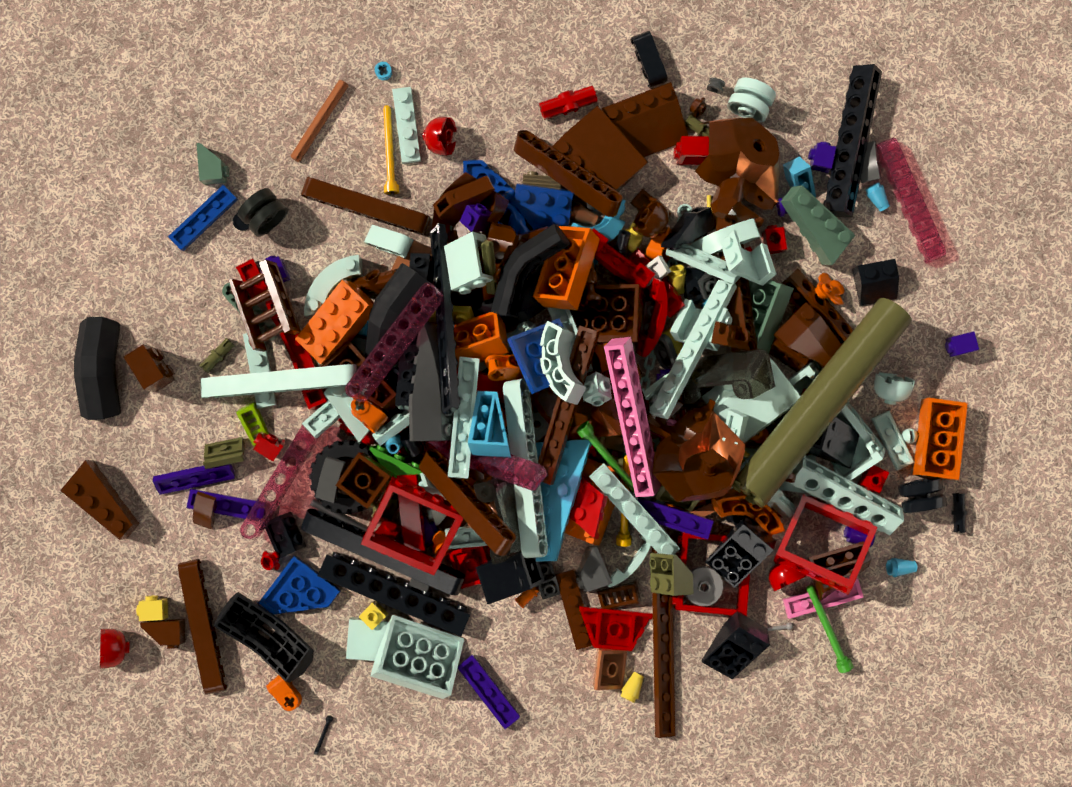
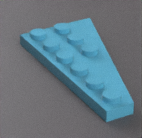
M589 440L567 441L554 484L549 485L540 481L548 552L545 557H537V562L557 561L564 539L563 535L580 486L581 475L588 459L589 448L592 445ZM544 442L536 443L538 460Z

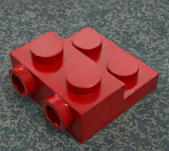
M488 546L459 548L450 551L449 557L452 567L465 574V580L461 589L481 584L476 567L493 559L494 552Z

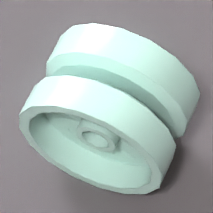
M745 77L739 78L734 88L735 93L731 95L728 101V109L742 118H753L759 123L764 122L770 111L769 107L772 106L775 100L776 92L769 85L759 80Z

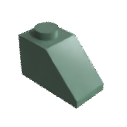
M196 143L199 181L204 185L227 183L226 177H229L228 166H225L216 155L201 143Z

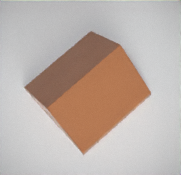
M597 648L593 680L594 690L623 688L627 651Z

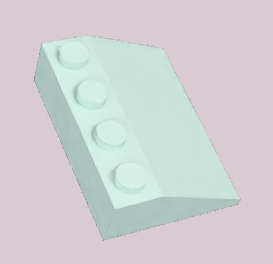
M762 351L702 396L706 404L710 399L715 401L714 412L725 424L728 410L735 409L749 416L743 443H746L788 412L800 398L799 393L765 351Z
M392 615L375 657L370 676L441 699L449 697L452 693L464 638Z

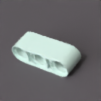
M371 225L364 243L367 245L371 244L378 250L406 258L414 240L401 233Z

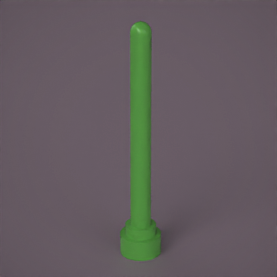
M588 421L581 424L576 430L578 435L590 441L635 494L632 479L594 435L593 426Z
M808 585L807 592L836 654L837 669L840 673H846L854 668L852 661L844 655L814 586Z

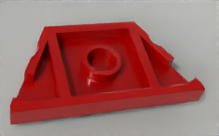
M581 475L582 479L569 517L592 538L598 540L600 533H597L600 521L603 522L604 508L608 496Z
M579 606L592 647L632 651L637 644V639L645 631L644 628L648 621L653 618V613Z

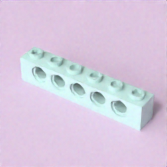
M804 457L793 470L796 476L795 482L791 483L793 486L805 490L810 495L824 500L827 504H831L843 512L853 514L860 520L870 521L874 526L878 527L877 530L891 535L904 521L903 508L807 457Z

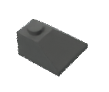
M597 546L587 547L576 573L578 576L576 578L578 587L585 592L612 584Z

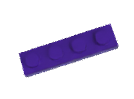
M231 464L205 469L203 465L153 476L152 482L159 495L235 479V472Z
M190 489L186 508H194L195 497L199 491L216 497L217 508L214 512L216 514L264 522L267 502Z
M638 497L637 501L658 524L708 540L714 522L713 519Z
M473 654L458 665V670L504 729L520 718L519 713Z

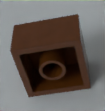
M143 344L124 356L125 361L144 390L157 392L175 381L173 377L175 372L170 365H166L163 361L165 356L160 349Z
M359 452L335 486L369 509L374 507L386 490L392 476L395 477V474L365 452Z

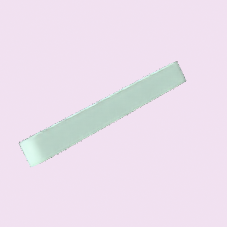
M346 364L201 378V398H221L358 385L357 365Z
M523 378L506 381L503 385L521 551L525 558H537L547 555L548 544L530 390Z

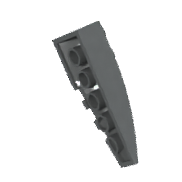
M420 321L416 344L419 352L414 358V365L417 366L416 374L412 376L411 383L414 384L413 394L409 395L410 441H451L453 413L450 415L443 414L437 327L433 322Z

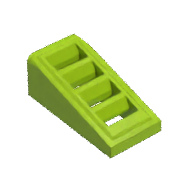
M256 402L237 410L236 414L252 445L255 446L253 435L262 431L266 434L269 433L259 409H257ZM249 411H252V412H253V414H251V415H249V416H247V417H245V415H244L245 413H247V412H249ZM256 418L257 421L248 424V420ZM257 425L260 426L259 429H256L254 431H251L250 429Z

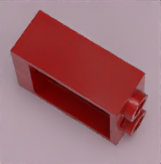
M681 136L680 141L676 142V148H674L673 158L677 159V165H700L709 155V136Z

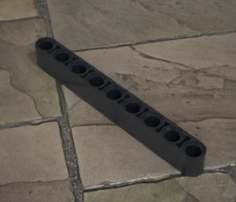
M307 509L301 529L306 533L454 596L459 594L465 580V574L441 563L435 575H431L361 545L366 530L319 510Z

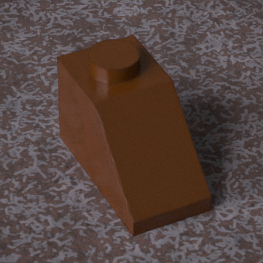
M185 619L153 620L140 623V627L160 646L167 645V649L179 648V645L185 643Z

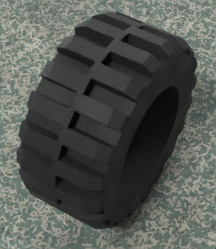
M344 440L333 442V444L325 446L321 453L318 452L315 456V462H312L310 467L312 468V473L309 474V479L312 482L310 488L315 493L314 497H316L320 474L327 456L338 460L354 459L359 452H365L378 462L370 451V446L365 443L359 444L358 441ZM339 492L337 501L334 503L315 498L322 503L321 505L324 508H328L334 513L353 514L367 509L349 495H343Z

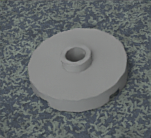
M705 566L690 570L693 573L694 594L686 595L687 598L699 606H710L717 602L723 591V581L720 575L712 568ZM702 584H707L705 590H701Z

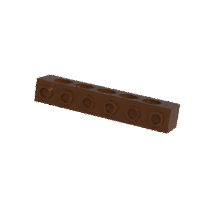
M796 269L782 282V284L794 288L789 301L797 310L805 303L809 304L822 317L841 344L845 342L854 329L827 299H821L816 294V287L799 269Z

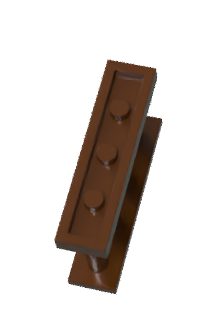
M266 259L260 262L262 270L256 276L245 282L232 278L229 280L230 290L235 297L249 337V344L253 350L262 352L267 351L264 342L282 332L291 335L301 333L277 263ZM266 280L267 290L249 299L246 290ZM272 297L273 308L255 317L252 307ZM278 314L280 325L261 334L258 324Z

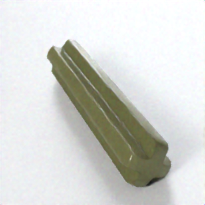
M484 240L481 243L484 274L493 276L496 272L493 242ZM494 276L492 281L486 283V291L492 295L495 294L498 285L497 282H494Z

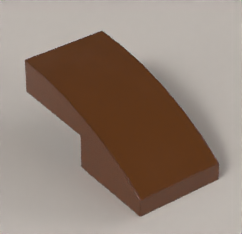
M197 492L193 508L194 524L212 529L214 512L217 508L216 497Z

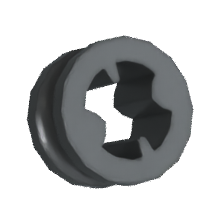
M710 78L707 90L717 94L723 93L722 87L726 83L719 78Z

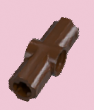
M375 269L366 276L353 278L350 282H353L364 293L374 292L376 295H379L397 269L385 272Z

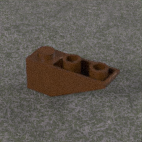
M484 176L446 192L433 206L438 217L454 227L460 221L467 205L481 203L495 189L489 177Z

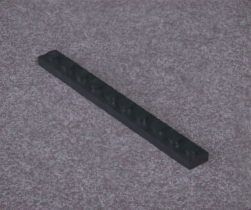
M438 223L430 231L442 410L443 414L450 415L459 409L460 397L458 396L459 379L456 370L458 362L455 357L456 341L454 340L455 323L452 317V290L444 246L447 245L448 234L446 232V224Z

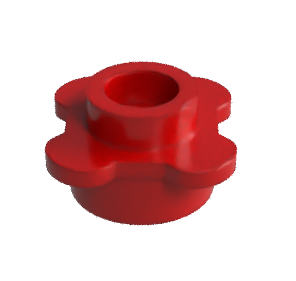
M275 551L272 553L263 552L261 558L262 567L266 570L280 569L278 553Z

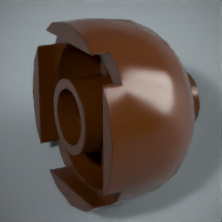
M655 197L649 199L651 203L648 206L644 204L633 222L636 224L633 230L644 237L652 238L666 232L669 227V211Z

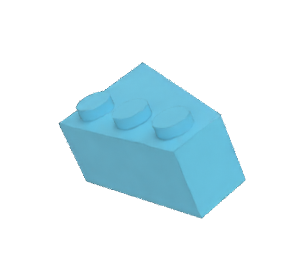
M477 391L468 439L471 455L511 458L497 392Z

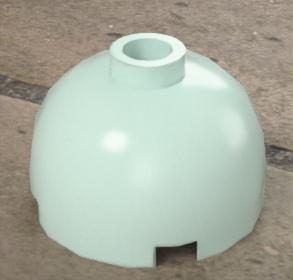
M876 373L874 389L880 398L885 399L884 403L896 405V402H902L912 394L915 384L914 379L905 376L903 380L902 377L895 376L898 374Z

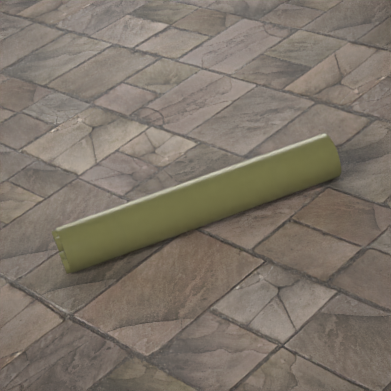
M879 298L737 475L732 487L738 492L742 491L746 495L745 499L753 505L757 504L761 508L766 506L910 325L912 319L906 310L889 299Z

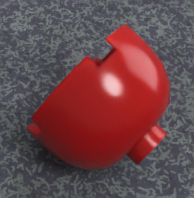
M437 117L428 123L423 132V140L432 153L442 156L453 154L456 141L452 143L453 132H457L454 120L450 117Z
M775 561V565L770 568L768 573V579L774 592L806 577V575Z
M101 629L100 669L112 668L121 664L125 658V653H129L130 641L125 642V636L121 631Z

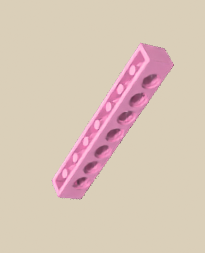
M631 337L611 339L604 346L635 497L655 496L661 487V483L653 475L655 453Z

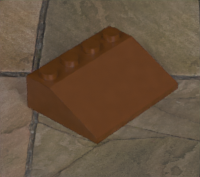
M671 82L601 108L644 157L676 145V142L680 141L681 136H688L679 101Z
M599 105L570 128L552 146L617 192L649 163Z
M640 284L596 285L594 287L595 292L602 297V303L599 306L590 308L585 304V309L570 310L577 330L580 325L600 331L597 343H608L611 339L631 337L632 343H637L644 309V289ZM586 286L583 291L584 301L586 295Z

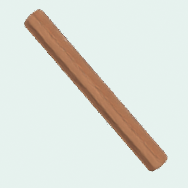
M338 80L292 152L291 158L296 162H301L347 90L348 84L343 80Z

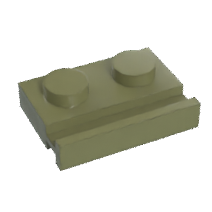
M243 437L205 444L203 462L205 469L244 461L245 442Z

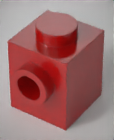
M873 465L862 473L858 485L873 493H880L889 472Z

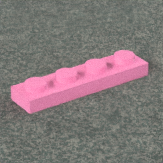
M856 578L849 595L836 590L821 600L823 608L863 598L858 578ZM808 592L782 599L787 618L789 619L816 611Z

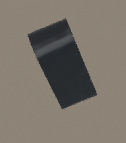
M650 31L631 37V44L635 46V54L638 62L642 64L641 70L645 79L647 78L648 87L651 88L667 82V74Z

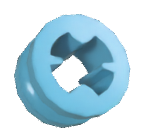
M379 62L375 66L377 78L388 80L391 77L392 69L387 62ZM386 67L388 73L380 75L379 69Z

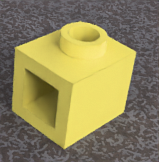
M158 595L145 596V600L139 601L136 608L139 621L164 620L168 618V598L158 599Z

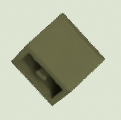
M650 553V587L652 593L672 596L694 594L693 573L677 555Z

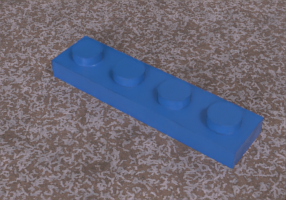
M222 185L168 237L181 251H184L238 199L225 185Z

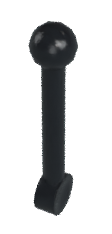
M331 715L326 717V724L314 751L315 755H318L329 724L333 721Z

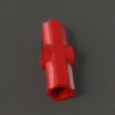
M592 85L574 92L573 90L562 92L556 98L539 103L543 119L546 120L561 114L568 115L567 113L571 111L577 112L579 108L597 103L598 99Z

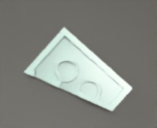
M348 386L327 388L324 395L360 444L370 430L353 416L351 402L356 397L362 396ZM356 405V410H363V405Z

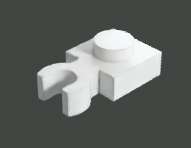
M657 256L646 265L648 269L655 273L653 278L660 280L671 272L662 256ZM653 278L646 287H649L651 285Z

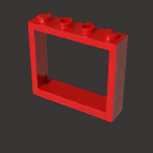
M392 476L366 529L361 545L431 575H435L463 521V517L441 495L431 494L423 487L413 486L404 479L399 480ZM393 492L455 519L435 558L374 532Z
M802 495L773 561L791 567L812 579L849 595L878 527L874 526L870 521L856 518L849 512L837 510L831 504L821 503L813 496ZM804 507L867 535L849 579L785 550Z
M681 531V535H678L676 544L680 548L679 554L676 555L686 565L688 538H704ZM710 534L708 540L723 541L727 535ZM750 574L738 584L736 609L683 604L684 595L672 596V605H675L674 608L676 610L724 615H733L738 611L747 616Z

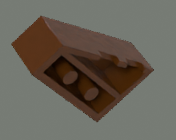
M864 541L808 557V561L849 579ZM869 551L866 554V557L863 561L859 573L864 571L870 565L872 558ZM812 579L820 601L836 591V589Z

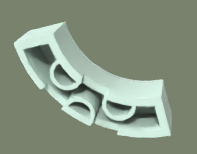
M359 255L335 261L315 278L306 296L304 306L305 317L312 318L341 280L350 281L353 278L363 276L362 258Z
M547 320L540 346H542L540 362L543 374L546 375L550 383L549 386L554 393L564 401L578 405L586 386L576 378L570 364L569 352L574 333Z

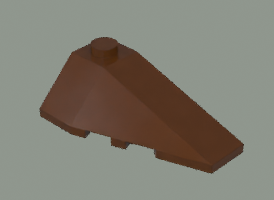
M807 303L801 306L774 334L785 347L803 354L809 360L813 359L821 363L822 367L828 363L842 345L822 317Z

